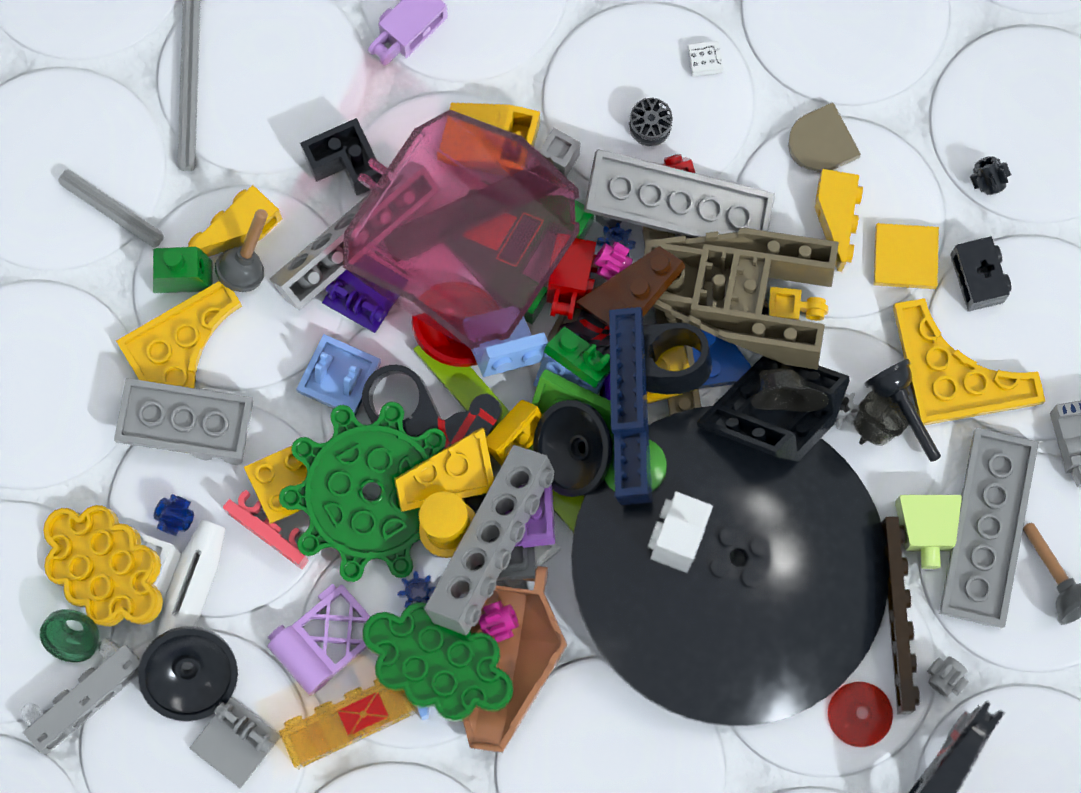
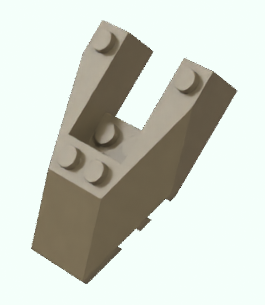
M741 228L738 232L719 235L718 232L706 233V236L688 239H686V236L648 240L644 256L660 246L681 259L686 266L653 307L724 341L785 365L818 370L825 324L762 315L768 278L832 287L839 242L749 228Z

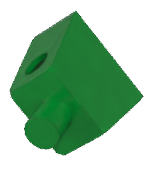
M173 247L153 249V293L201 292L213 285V261L200 248Z

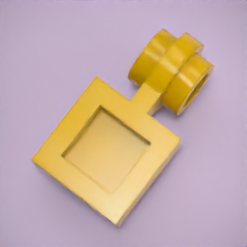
M770 287L769 316L799 320L801 311L806 313L807 319L821 321L828 314V305H826V300L820 297H809L807 302H801L802 290Z

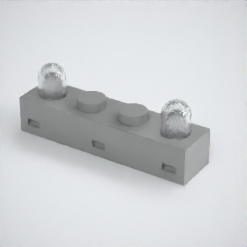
M103 638L99 641L97 650L105 662L96 670L90 668L84 672L78 679L80 683L71 691L67 689L61 692L53 700L54 706L46 713L34 703H28L23 706L21 717L29 726L23 733L40 753L47 755L138 676L140 659L127 645H123L120 648L113 639Z

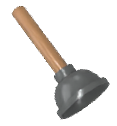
M259 209L255 212L243 246L226 250L216 260L215 273L218 280L225 287L233 291H253L259 287L264 278L263 264L254 250L268 217L265 210Z
M1026 524L1023 527V531L1058 584L1056 589L1060 595L1057 597L1055 604L1058 613L1057 621L1061 625H1066L1080 619L1081 583L1076 584L1073 578L1067 576L1035 524Z

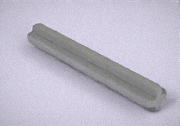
M65 170L59 177L58 181L61 186L150 246L156 248L162 242L164 235L160 230L72 171Z

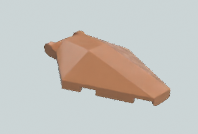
M538 566L535 569V579H520L534 581L533 590L496 585L492 596L486 599L481 608L482 615L485 614L483 607L500 600L503 607L510 604L516 613L519 626L512 630L513 637L497 643L500 648V659L497 668L507 673L513 682L512 699L505 708L495 712H488L476 707L468 718L462 720L469 748L503 753L568 646L544 593L548 577V567ZM479 621L475 626L471 627V633L482 632Z

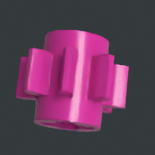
M614 242L612 247L605 243L593 262L600 267L596 273L609 280L630 266L633 259L626 256L630 249L619 242Z
M500 600L483 607L485 614L480 615L479 618L483 633L494 637L497 643L514 636L512 630L518 628L519 624L516 613L510 604L503 607Z

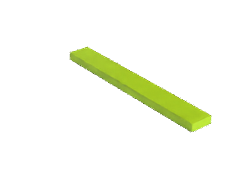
M419 345L413 349L417 356L466 411L469 410L471 402L475 397L481 394H489L496 398L502 406L503 414L500 422L510 412L471 367H454L443 364L426 354ZM552 490L554 512L574 532L577 515L584 495L568 497Z

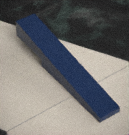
M642 308L609 310L611 431L614 434L615 497L620 505L653 503Z

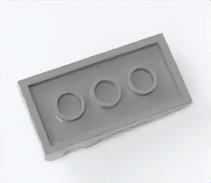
M126 378L114 441L123 444L189 453L202 460L220 458L227 463L239 465L243 462L253 397Z

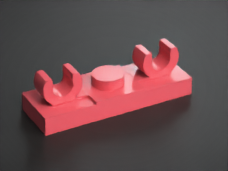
M247 490L240 494L238 505L231 499L225 503L222 508L229 516L300 569H303L309 560L306 555L299 551L296 543V538L300 535L301 531L295 528L289 534V542L279 534L282 529L276 523L270 524L268 518L263 522L254 516L263 509L259 500L253 507L246 506V500L251 495Z

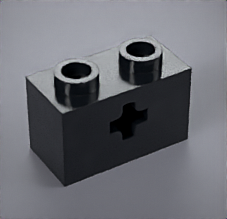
M992 236L955 245L950 256L967 311L1004 303L1010 295L1009 292L1012 290L1011 281L1007 274H1003L1000 264L1002 263V253L1000 247L994 245Z

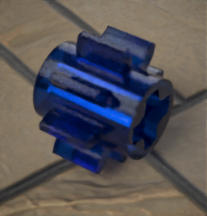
M618 222L616 227L611 229L604 226L603 233L605 238H597V245L603 246L606 243L612 247L611 240L614 242L622 241V245L629 249H635L636 245L635 241L628 240L632 235V229L625 231L620 228V223Z
M171 494L170 499L162 498L156 505L153 514L154 519L159 521L157 529L174 536L177 535L178 530L181 532L187 531L194 519L193 510L188 509L191 501Z
M415 571L414 578L410 581L404 578L401 579L405 586V591H399L398 597H407L408 600L404 605L405 609L414 603L428 602L436 588H429L432 580L430 575L426 576L425 579H421L417 571ZM423 586L425 596L423 598L416 596L413 599L411 589L413 587L420 589Z

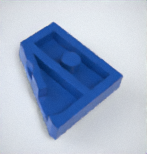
M701 330L708 340L712 358V371L707 381L699 389L735 384L751 368V365L735 344ZM692 347L694 362L696 363L701 352Z

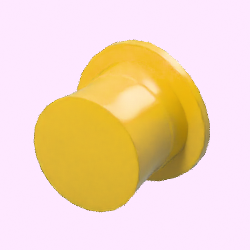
M437 492L427 497L419 510V535L422 544L435 556L452 558L471 524L475 512L464 503L462 498L452 492Z

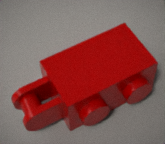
M564 235L559 236L547 290L546 302L552 303L550 316L555 317L556 314L568 316L567 319L572 320L575 308L581 309L576 301L594 289L595 279H590L591 273L597 274L596 272L598 271V266L593 263L596 257L595 241Z

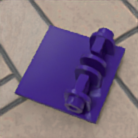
M362 256L338 276L335 282H331L326 287L325 291L328 293L322 304L376 333L408 281Z

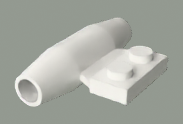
M201 520L182 554L171 543L141 534V545L156 551L161 561L160 574L153 583L160 591L163 600L157 637L175 628L195 626L219 566L226 530L224 527Z

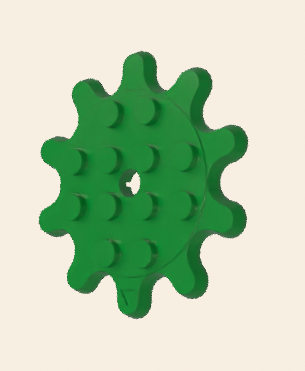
M396 402L384 404L377 421L369 425L360 423L350 407L338 405L332 410L330 415L334 432L329 441L317 443L310 438L300 437L293 442L292 454L305 465L307 476L301 484L286 486L279 493L280 504L288 510H303L309 516V527L298 538L297 546L299 551L303 555L313 556L326 547L335 548L341 555L339 572L344 580L348 582L358 581L364 573L366 564L373 559L385 561L392 575L398 578H405L413 570V562L410 557L411 546L421 540L419 535L420 508L403 512L400 510L394 478L437 454L445 446L446 437L440 429L430 428L417 437L407 435L402 426L404 410ZM371 482L377 483L380 487L379 496L374 500L365 499L362 491L364 486Z

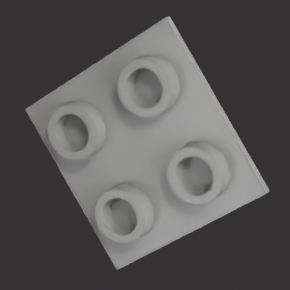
M231 697L226 704L222 702L214 711L216 715L189 749L241 789L280 739L281 735Z

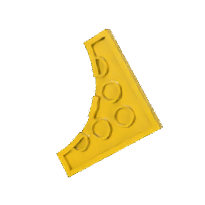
M218 281L116 340L139 380L195 388L198 362L207 341L216 328L229 315L241 308L242 305L234 291Z
M925 298L894 303L893 311L904 359H909L911 365H909L912 372L910 385L914 403L924 425L1037 406L1046 402L1038 371L1027 373L994 371L977 365L976 361L967 357L959 350L955 351L941 336L942 333L929 312Z

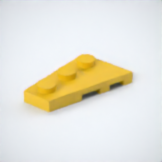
M481 427L394 478L400 510L403 512L420 508L427 497L437 492H452L460 498L487 493L494 481L484 428Z

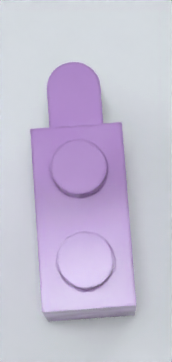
M400 0L393 9H387L380 17L378 23L380 35L371 43L368 52L381 58L380 62L383 65H387L398 53L408 58L448 18L447 5L442 0ZM387 42L392 45L389 49L384 46Z

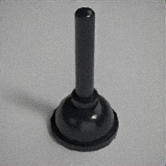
M906 359L880 372L864 384L866 388L870 387L878 396L883 398L890 397L894 404H898L929 461L935 462L941 457V454L908 397L911 395L907 387L911 384L912 372L909 367L911 362L909 359Z

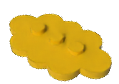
M100 505L88 507L81 514L70 508H60L48 516L43 532L44 538L52 549L45 560V573L50 581L64 586L65 598L69 603L85 608L86 614L92 622L106 627L117 625L124 618L132 623L144 625L151 623L158 617L162 609L163 600L160 591L153 583L160 574V557L153 549L141 545L140 534L135 528L127 524H119V519L115 512Z

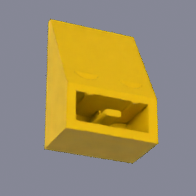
M451 103L436 160L506 177L523 170L530 165L540 127V112L508 104Z

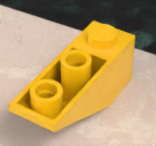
M822 169L814 208L826 240L839 242L836 268L837 271L842 272L846 262L851 263L853 258L854 244H849L851 233L856 234L859 215H854L855 204L860 205L863 186H858L860 175Z
M252 185L248 190L240 191L233 199V204L225 212H218L212 218L211 225L203 233L198 232L190 239L188 247H198L209 257L225 252L233 247L243 246L255 212L263 209L267 212L268 217L258 241H260L282 220L281 213L267 197Z

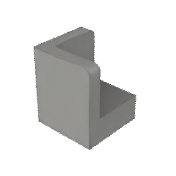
M553 128L539 150L538 157L542 160L551 157L554 166L559 168V177L565 179L580 156V142Z

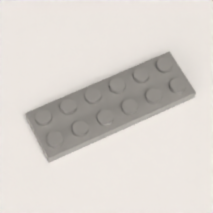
M598 149L594 154L583 212L689 238L706 236V233L718 232V235L738 232L741 228L768 231L775 193Z
M980 428L974 430L961 495L962 501L956 545L950 553L939 614L1002 629L1005 627L1039 444L1038 441Z

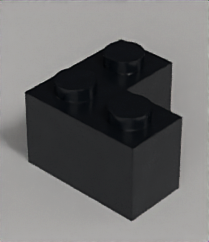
M357 118L300 143L304 158L316 182L345 170L356 196L378 187L384 181L382 169Z

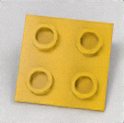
M292 446L244 466L245 472L270 524L301 511L299 509L288 510L279 501V493L284 487L301 484L307 476L305 465L293 456Z

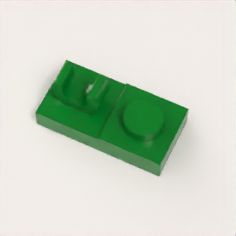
M565 326L546 344L545 354L595 389L610 374V355L606 353L604 356L596 350L595 344L590 346L588 342Z

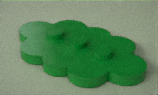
M423 602L408 606L400 617L388 612H379L370 616L365 622L362 631L363 641L366 647L378 656L375 664V673L379 683L391 691L404 690L408 701L413 706L418 708L434 706L438 714L445 720L456 722L468 718L476 707L488 712H495L505 708L511 701L513 682L507 673L497 668L500 659V648L496 640L489 634L482 632L471 633L469 631L466 636L434 624L424 609L427 603Z

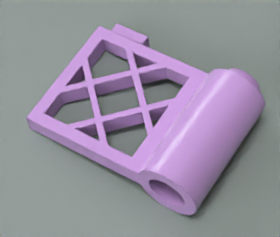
M333 584L318 595L321 602L292 626L285 628L281 625L268 636L270 643L267 647L309 696L318 692L335 674L367 648L363 640L351 639L352 622L365 623L370 615L342 584L338 588ZM340 595L350 605L349 616L330 615V604ZM327 607L326 615L319 614L322 610H324ZM353 609L360 617H352ZM311 619L325 620L324 637L310 636L303 626ZM329 620L348 622L347 639L328 637ZM316 642H324L323 650ZM327 643L347 644L346 656L334 664L326 654ZM350 644L358 645L352 651H350Z

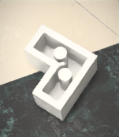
M679 492L675 493L673 501L666 499L659 516L665 519L664 524L657 521L648 545L649 548L654 549L650 559L688 573L713 506Z

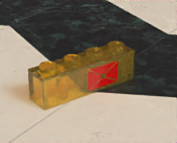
M375 679L373 681L375 686L364 691L361 687L355 688L343 695L345 700L333 705L332 701H329L314 708L315 714L303 719L302 715L286 721L284 723L285 728L280 730L279 734L294 767L299 770L416 714V710L408 701L404 690H388L379 683L378 679Z

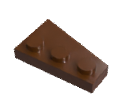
M658 246L577 300L576 303L581 309L608 327L609 310L641 307L644 317L686 266L681 259Z

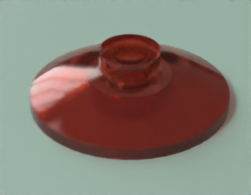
M867 682L848 683L834 693L828 705V722L833 733L842 742L850 746H872L881 741L891 728L893 721L891 703L886 694L873 684ZM863 707L867 710L868 715L866 719H860L857 716V708Z

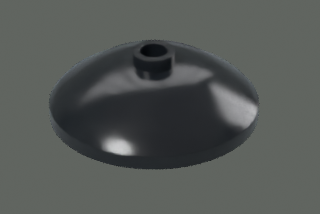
M564 400L549 407L540 418L535 430L533 451L547 455L555 471L551 484L552 490L564 496L576 497L594 491L605 479L612 459V441L605 420L593 406L580 400Z
M193 626L175 628L154 639L144 651L138 668L139 687L148 705L162 716L177 721H196L213 715L216 708L222 702L226 704L229 701L238 679L236 658L228 643L208 629ZM185 662L193 664V667L188 670L183 669L181 666Z

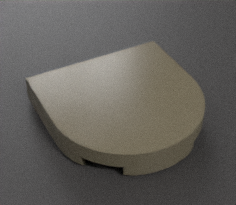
M834 102L800 117L790 131L788 148L791 157L799 166L809 170L817 171L818 173H821L822 169L834 170L861 156Z

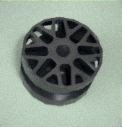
M653 97L642 99L632 108L629 122L630 134L635 141L649 147L665 142L670 135L673 121L672 111L668 104L661 99Z

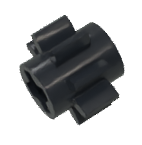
M989 156L975 163V168L972 169L974 174L970 176L974 189L980 188L981 193L994 195L1006 188V183L1009 182L1007 177L1011 176L1007 162L1001 163L1000 159Z

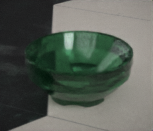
M62 609L51 613L44 620L39 633L40 641L47 652L66 662H83L91 658L96 652L100 640L98 627L93 620L85 613L71 609ZM66 621H78L82 624L83 630L76 631L71 629Z

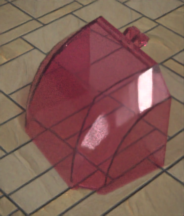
M448 110L414 128L388 168L371 157L368 162L369 166L383 175L377 184L366 174L360 173L357 180L372 190V192L344 232L343 268L419 320L462 345L475 349L480 347L481 343L494 339L504 340L511 336L579 234V223L575 221V199L579 198V189L522 136L456 111Z

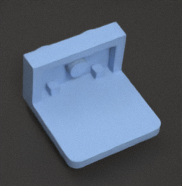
M517 308L467 319L462 325V330L483 377L542 362L545 354L544 350L548 343L545 333L532 335L521 310Z

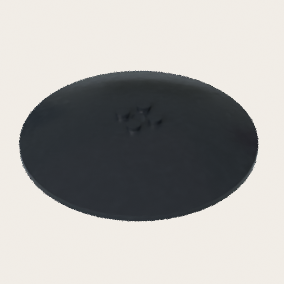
M712 406L692 408L674 413L648 425L649 440L659 445L667 461V471L664 480L652 492L653 503L620 505L615 497V492L607 485L605 479L594 491L584 496L576 519L571 551L572 580L582 620L595 646L615 673L640 695L671 713L690 720L722 726H752L791 717L814 706L840 687L858 668L878 633L885 612L889 590L888 558L885 557V545L887 543L878 511L857 473L822 438L798 462L775 457L697 427V421ZM676 492L713 506L688 573L650 559L654 549L648 547L657 521L664 524L665 519L659 516L665 500L673 501ZM739 550L745 555L746 563L743 567H736L731 563V551Z

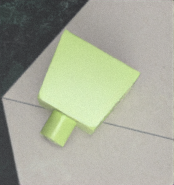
M900 495L895 501L899 525H904L905 528L904 548L906 551H921L922 569L941 568L940 551H951L955 547L962 501L961 495Z

